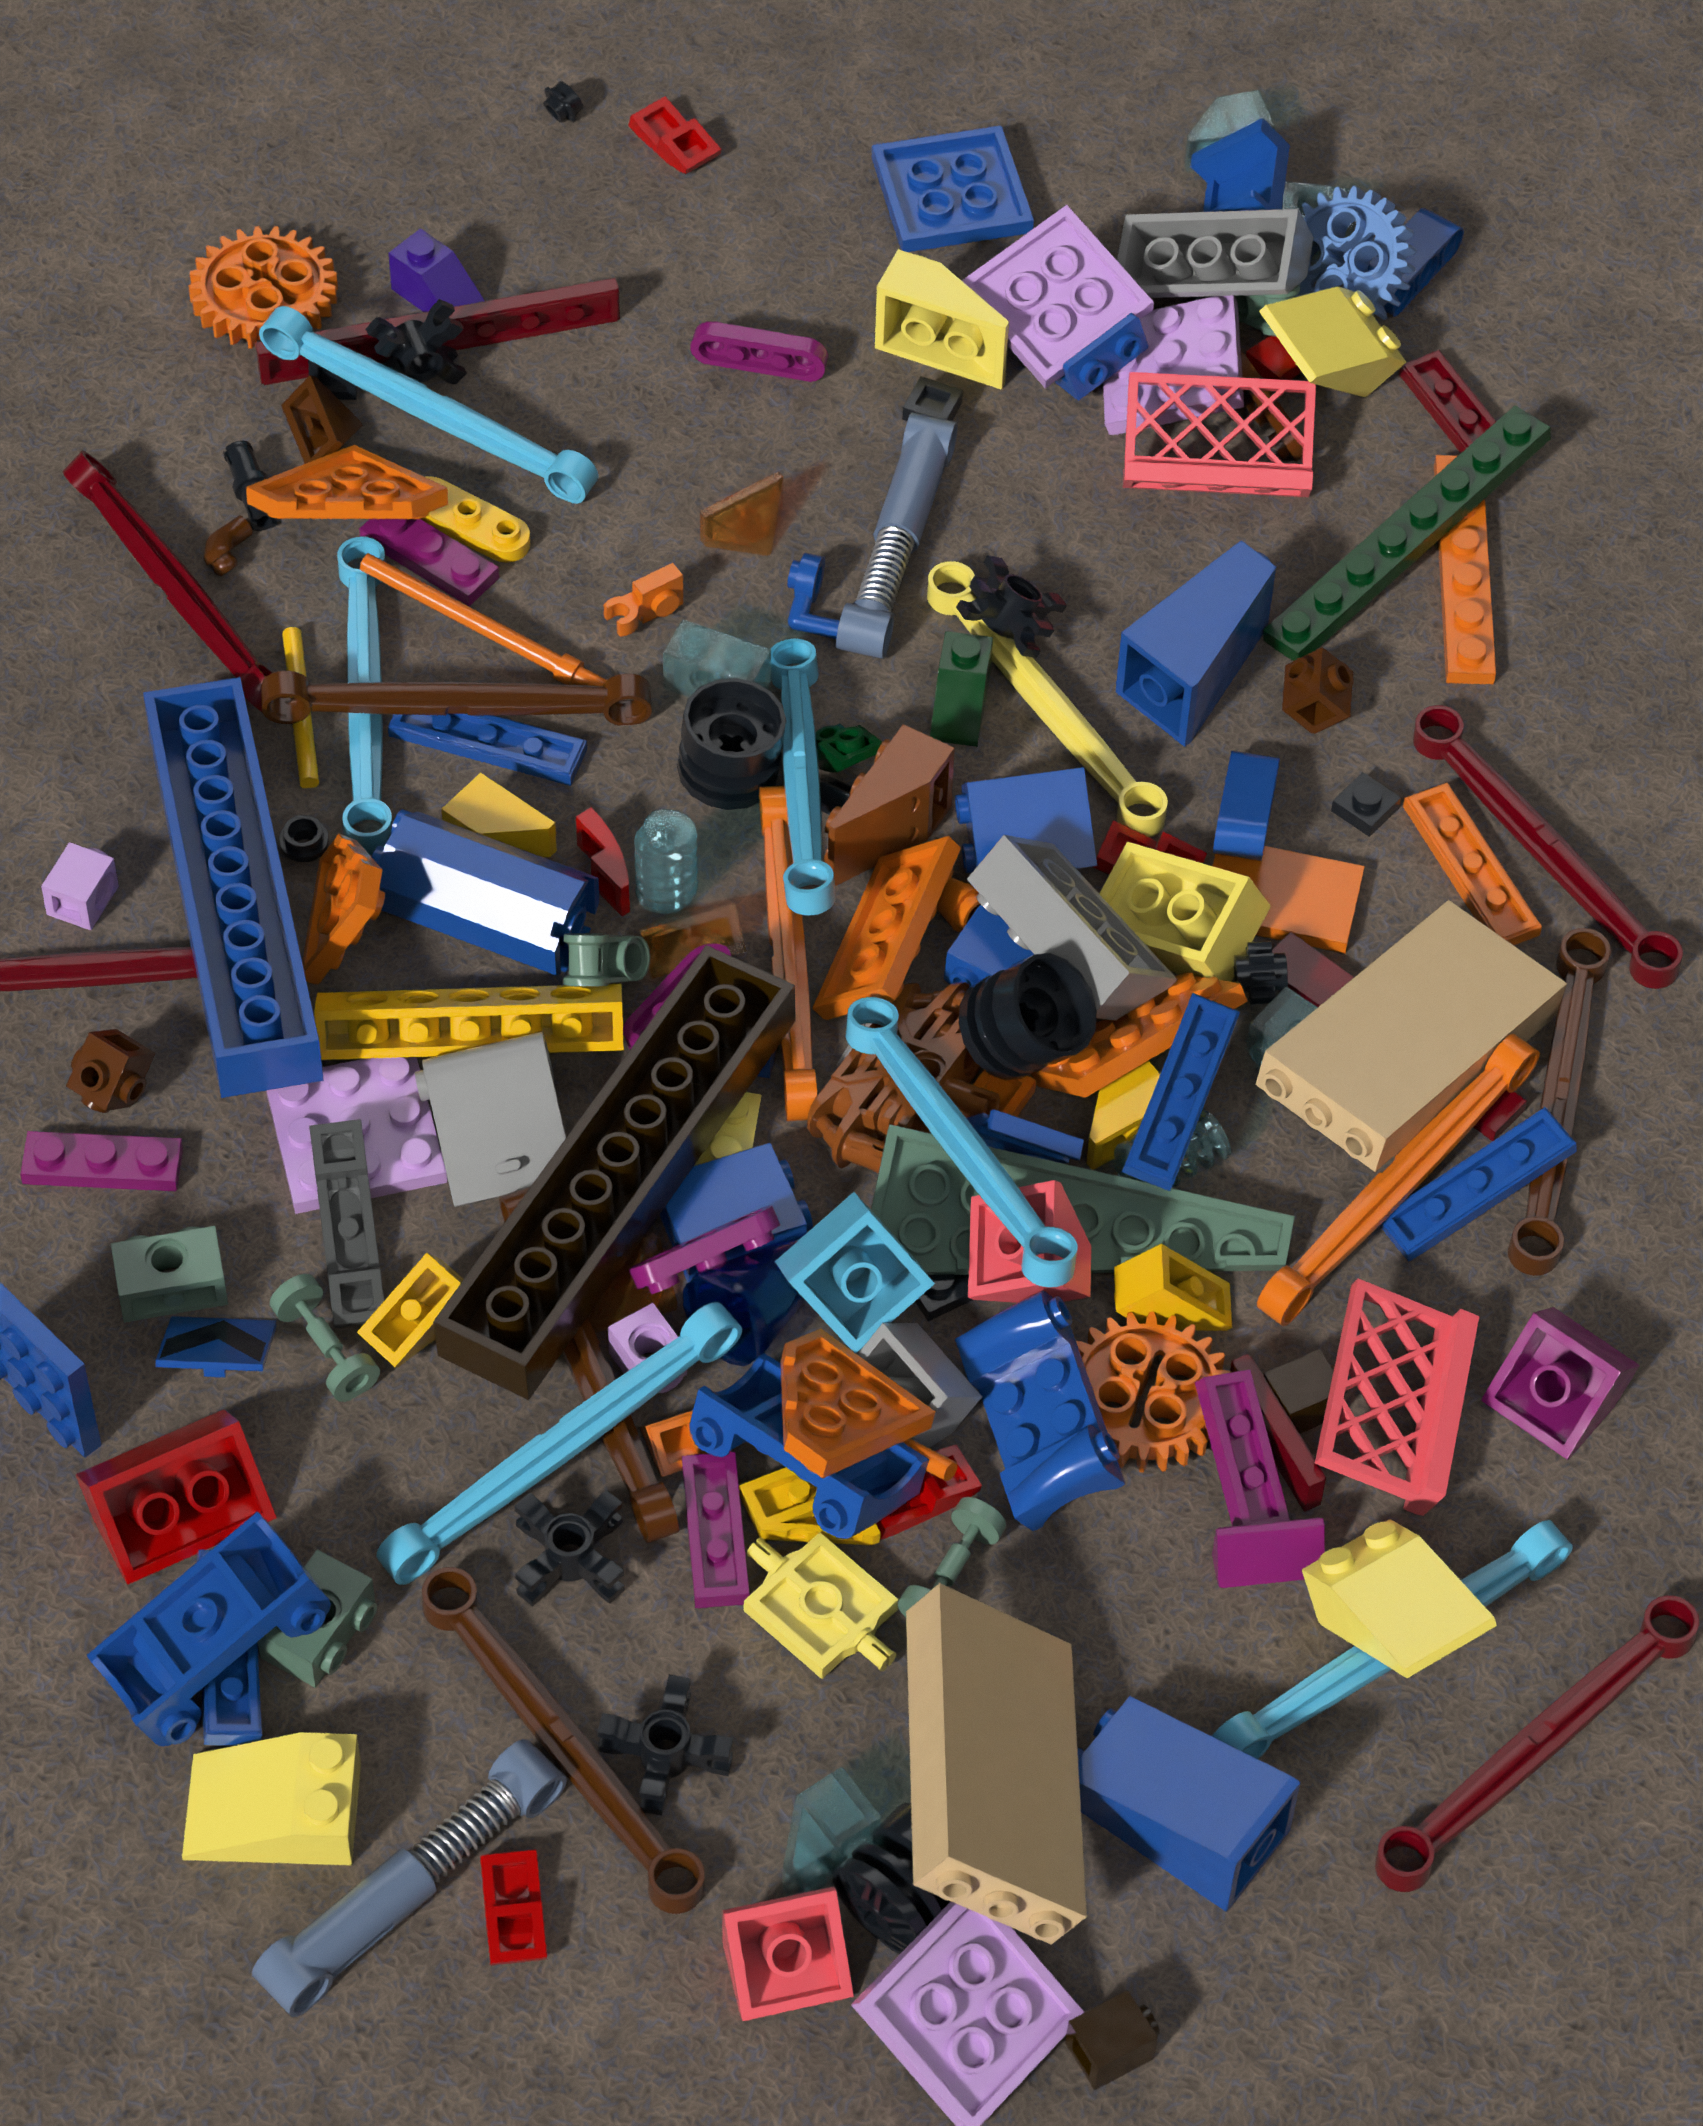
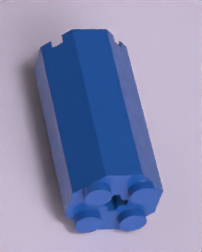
M401 809L394 819L391 836L385 846H378L371 856L382 868L379 888L380 891L385 892L382 911L553 975H559L561 971H569V944L564 942V934L590 933L591 928L584 925L586 911L596 914L599 904L598 877L421 812L412 813Z

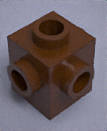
M1323 647L1285 665L1282 711L1310 733L1314 734L1349 718L1351 715L1352 686L1354 682L1353 671Z
M117 1029L89 1032L84 1045L77 1050L72 1059V1073L66 1087L81 1095V1102L85 1106L101 1113L131 1107L140 1099L145 1091L147 1084L145 1077L156 1053Z

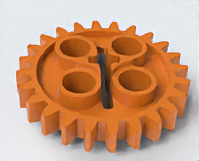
M255 226L253 236L248 237L239 229L237 230V240L235 241L221 236V248L206 246L207 258L197 257L195 259L197 270H191L189 273L191 284L188 286L194 316H201L203 328L213 326L215 338L229 333L230 345L233 346L244 338L247 339L248 349H253L255 343L261 340L259 337L260 328L277 307L286 306L295 309L310 322L312 328L320 329L322 327L321 317H331V304H337V273L334 271L333 259L326 258L325 248L323 246L313 248V241L310 236L298 242L296 230L290 231L285 237L280 236L278 226H274L269 235H263L260 226Z
M1128 1312L1126 1326L1120 1327L1114 1319L1109 1317L1106 1322V1334L1091 1327L1088 1331V1344L1076 1341L1107 1432L1118 1449L1119 1459L1117 1461L1120 1468L1127 1463L1129 1458H1133L1137 1461L1139 1472L1145 1471L1148 1460H1155L1159 1469L1164 1472L1167 1469L1169 1457H1174L1184 1467L1188 1463L1189 1449L1200 1456H1204L1206 1453L1207 1440L1210 1441L1195 1382L1203 1377L1231 1373V1371L1222 1370L1225 1359L1224 1353L1210 1354L1213 1339L1206 1337L1196 1342L1194 1340L1196 1328L1194 1324L1189 1325L1182 1332L1176 1330V1316L1172 1315L1163 1326L1157 1324L1154 1312H1149L1146 1323L1140 1324L1134 1314ZM1162 1355L1164 1358L1157 1370L1155 1386H1152L1148 1393L1140 1424L1137 1428H1132L1130 1424L1137 1411L1138 1398L1144 1393L1153 1360L1155 1356ZM1132 1359L1139 1362V1364L1129 1365L1121 1362V1360ZM1183 1375L1189 1378V1380L1179 1381L1171 1376ZM1117 1402L1123 1406L1112 1408L1104 1405V1403ZM1167 1418L1174 1423L1161 1424L1154 1419Z

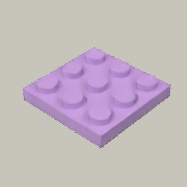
M1065 205L962 280V282L1009 321L1008 347L1045 389L1065 375L1062 366L1066 361L1130 313L1142 319L1153 311L1154 301L1068 205Z
M1214 296L1159 308L1140 319L1149 348L1103 382L1105 426L1109 435L1126 433L1129 372L1242 378L1239 314L1235 296ZM1138 384L1137 401L1150 416L1169 400L1168 396L1157 385ZM1168 386L1174 393H1177L1182 388L1179 386ZM1192 387L1180 398L1196 417H1199L1216 402L1205 388ZM1215 388L1221 396L1229 390ZM1238 390L1227 400L1233 409L1244 407L1243 390ZM1173 404L1155 421L1159 425L1187 420L1188 418ZM1220 406L1212 414L1224 412L1225 410ZM1138 412L1136 428L1145 421Z
M417 1057L365 1058L322 1067L324 1081L266 1090L295 1214L319 1209L309 1125L361 1119L371 1198L447 1183V1173L428 1101H421L416 1084L415 1072L420 1071Z
M950 1902L851 2004L955 2126H981L1067 2034L1068 2021L1085 2013L1012 1927L989 1919L954 1902Z

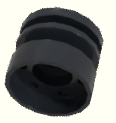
M739 678L717 679L700 686L687 699L683 714L682 739L679 747L677 769L681 784L692 797L707 806L725 810L744 809L759 803V787L776 786L780 769L786 717L783 705L775 695L756 682Z
M1051 953L1034 954L1013 964L1006 970H1000L992 976L980 979L969 987L960 1003L959 1027L964 1045L973 1060L982 1069L1000 1079L1014 1080L1024 1078L1033 1072H1038L1047 1065L1061 1062L1086 1048L1096 1030L1097 1009L1088 983L1082 973L1067 959Z
M904 1802L899 1805L873 1831V1844L864 1842L852 1851V1858L844 1860L833 1870L832 1882L838 1896L849 1912L866 1930L899 1955L951 1902L913 1885L912 1816L910 1803Z

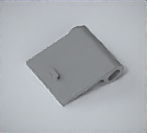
M543 1031L423 1059V1070L415 1072L416 1084L421 1101L430 1100L454 1207L499 1198L502 1195L531 1187L566 1139L554 1086L555 1080L551 1059Z

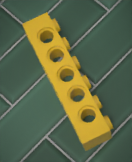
M609 984L608 986L558 985L317 993L314 1009L321 1060L440 1056L542 1031L549 1053L624 1050L622 984Z

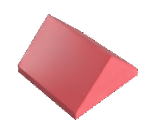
M834 1886L722 1910L723 1947L742 2021L854 1997L837 1891Z

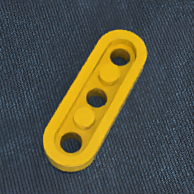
M426 477L447 487L448 505L429 512V515L421 518V520L452 539L498 562H514L520 560L528 553L530 549V530L523 520L441 478Z

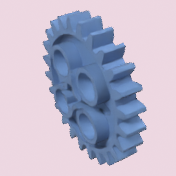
M1352 186L1348 195L1340 187H1335L1333 200L1321 192L1318 193V207L1313 208L1305 202L1302 204L1305 213L1304 220L1313 235L1310 261L1312 256L1320 250L1321 255L1313 266L1310 267L1309 262L1307 277L1300 283V293L1296 297L1339 287L1344 284L1345 289L1363 292L1376 309L1373 314L1385 320L1387 314L1384 305L1387 302L1395 306L1401 304L1394 294L1396 290L1410 289V285L1402 280L1403 274L1415 272L1416 267L1406 262V257L1417 253L1415 247L1405 243L1414 235L1413 230L1403 225L1407 217L1398 210H1394V203L1385 197L1381 200V196L1370 189L1365 194L1357 186ZM1356 221L1354 232L1345 238L1347 228ZM1379 255L1377 266L1368 272L1370 261Z

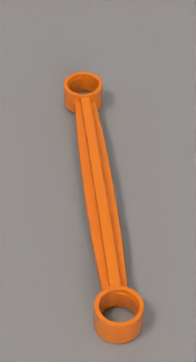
M785 786L759 787L761 833L764 836L768 938L773 949L771 971L772 975L795 985L796 1022L780 1043L784 1068L786 1121L807 1120L811 1105L817 1097L815 1069H813L811 1009L803 917L801 914H797L789 909L785 897L783 875L786 869L793 864Z
M1516 1034L1507 1036L1490 1056L1484 1071L1431 1120L1395 1156L1394 1161L1382 1173H1378L1299 1261L1292 1268L1288 1265L1282 1267L1272 1276L1257 1300V1308L1281 1326L1290 1324L1305 1308L1313 1294L1314 1288L1408 1198L1461 1142L1505 1091L1509 1093L1516 1091L1527 1080L1539 1060L1540 1052Z

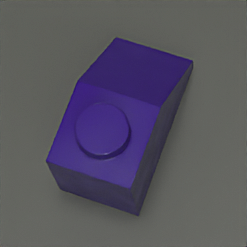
M421 228L388 253L391 289L423 312L430 311L431 307L439 299L452 304L453 307L485 301L454 251Z

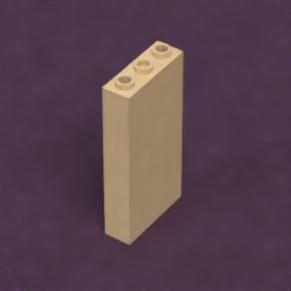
M1448 900L1270 1046L1264 1053L1255 1085L1264 1090L1269 1097L1279 1101L1302 1118L1310 1127L1318 1130L1339 1145L1351 1157L1358 1159L1376 1172L1402 1150L1484 1071L1490 1056L1507 1036L1516 1034L1527 1042L1548 1024L1557 1014L1567 983Z
M939 1583L906 1611L913 1885L982 1914L989 1919L1026 1933L1035 1939L1053 1944L1087 1917L1072 1645Z

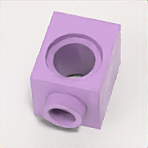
M69 842L41 886L46 914L92 930L119 887L114 858L97 848H84Z
M654 1303L608 1327L609 1354L624 1374L647 1359L641 1355L656 1353L678 1338ZM687 1370L658 1393H665L675 1388L682 1381L683 1377L687 1375Z

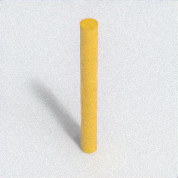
M296 627L286 628L282 632L286 671L298 672L307 678L301 630ZM310 712L309 716L304 720L293 723L299 782L302 788H313L319 785Z

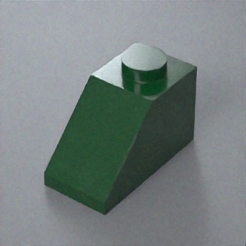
M945 631L938 668L930 737L945 743L978 747L991 674L993 637Z

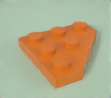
M356 445L349 446L246 487L247 504L276 519H421L428 516L429 512L448 505V489L446 486Z
M341 834L336 836L319 860L302 960L306 982L312 984H319L330 969L337 970L339 968L345 950L350 944L355 946L359 942L365 924L369 919H377L385 899V892L379 890L382 868L357 840Z
M823 1329L815 1330L784 1345L781 1357L784 1450L822 1479L931 1429L936 1411Z

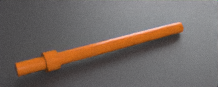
M369 553L361 561L359 568L361 571L551 671L553 678L565 685L603 686L607 679L584 668V662L568 653L561 656Z

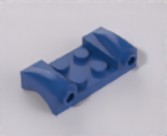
M1043 1290L1006 1308L955 1338L968 1381L979 1390L982 1396V1401L1005 1470L999 1474L1014 1519L1031 1531L1042 1528L1046 1520L1057 1509L1074 1499L1099 1491L1118 1489L1126 1485L1117 1461L1119 1459L1118 1449L1107 1432L1070 1326L1072 1324L1071 1314L1059 1296L1053 1298Z
M765 1353L760 1355L749 1370L727 1389L714 1392L706 1386L699 1388L690 1420V1433L693 1441L701 1450L713 1456L724 1457L734 1448L747 1441L755 1446L759 1452L770 1456L796 1473L800 1479L816 1486L817 1490L813 1502L815 1519L823 1531L841 1539L853 1537L873 1526L918 1495L929 1461L928 1458L901 1442L823 1479L816 1473L811 1472L804 1464L784 1450L781 1363Z
M257 1511L86 1656L118 1694L130 1712L131 1719L141 1731L161 1747L180 1744L193 1735L196 1725L201 1719V1709L192 1698L198 1691L275 1626L291 1638L308 1635L317 1631L324 1623L331 1603L279 1533Z

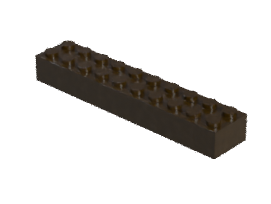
M706 945L433 1321L439 1357L530 1400L796 1022L794 984Z

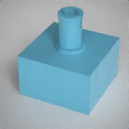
M855 1192L850 1194L775 1261L788 1282L855 1353L864 1347L882 1323H891L935 1284L918 1261Z

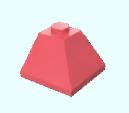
M1052 1180L1018 1187L1045 1227L1063 1229L1070 1233L1077 1242L1078 1249L1074 1275L1068 1283L1058 1287L1039 1286L1024 1276L1021 1269L1023 1256L1021 1244L980 1195L971 1197L968 1298L981 1301L1018 1303L1042 1290L1053 1298L1059 1296L1064 1302L1090 1297L1092 1246L1061 1182ZM1051 1253L1036 1255L1041 1259L1049 1261L1063 1259Z

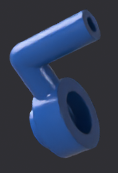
M805 552L801 561L793 560L788 575L787 586L794 589V599L788 616V624L797 631L836 639L840 620L809 614L811 605L816 602L822 585L825 557Z

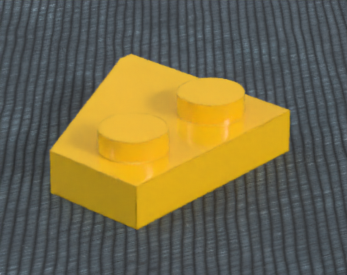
M787 1467L739 1485V1495L759 1537H762L764 1540L809 1542L820 1532L835 1544L875 1545L880 1543L881 1533L876 1524L847 1539L837 1538L823 1531L813 1514V1502L817 1487L800 1479L796 1473Z

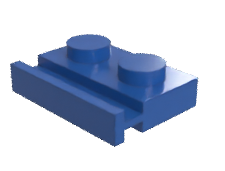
M995 1109L990 1111V1115L981 1113L966 1118L988 1147L1063 1164L1069 1163V1159L1080 1160L1083 1139Z

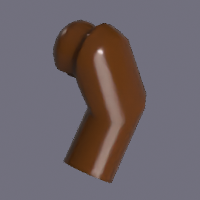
M237 516L213 532L206 541L204 561L207 566L209 564L212 566L214 573L218 576H223L237 566L238 561L230 550L253 534L252 527L243 516Z

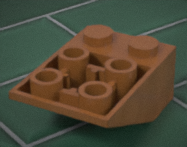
M904 724L892 740L887 738L881 743L873 766L867 774L861 772L857 776L851 787L850 797L843 807L836 806L832 810L825 825V833L828 834V848L825 852L824 862L830 865L833 870L835 886L875 867L879 857L917 846L930 838L951 808L954 747Z

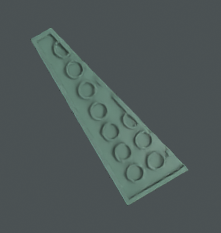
M889 1124L871 1211L918 1261L928 1275H969L971 1197L979 1194L951 1160L933 1134ZM989 1147L1018 1187L1052 1180L1061 1182L1092 1246L1091 1273H1114L1115 1266L1160 1244L1167 1246L1209 1272L1278 1271L1286 1265L1295 1216L1173 1188L1167 1191L1153 1184Z

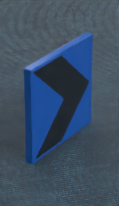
M171 1316L156 1357V1367L204 1369V1377L226 1378V1370L263 1371L275 1334L276 1320Z

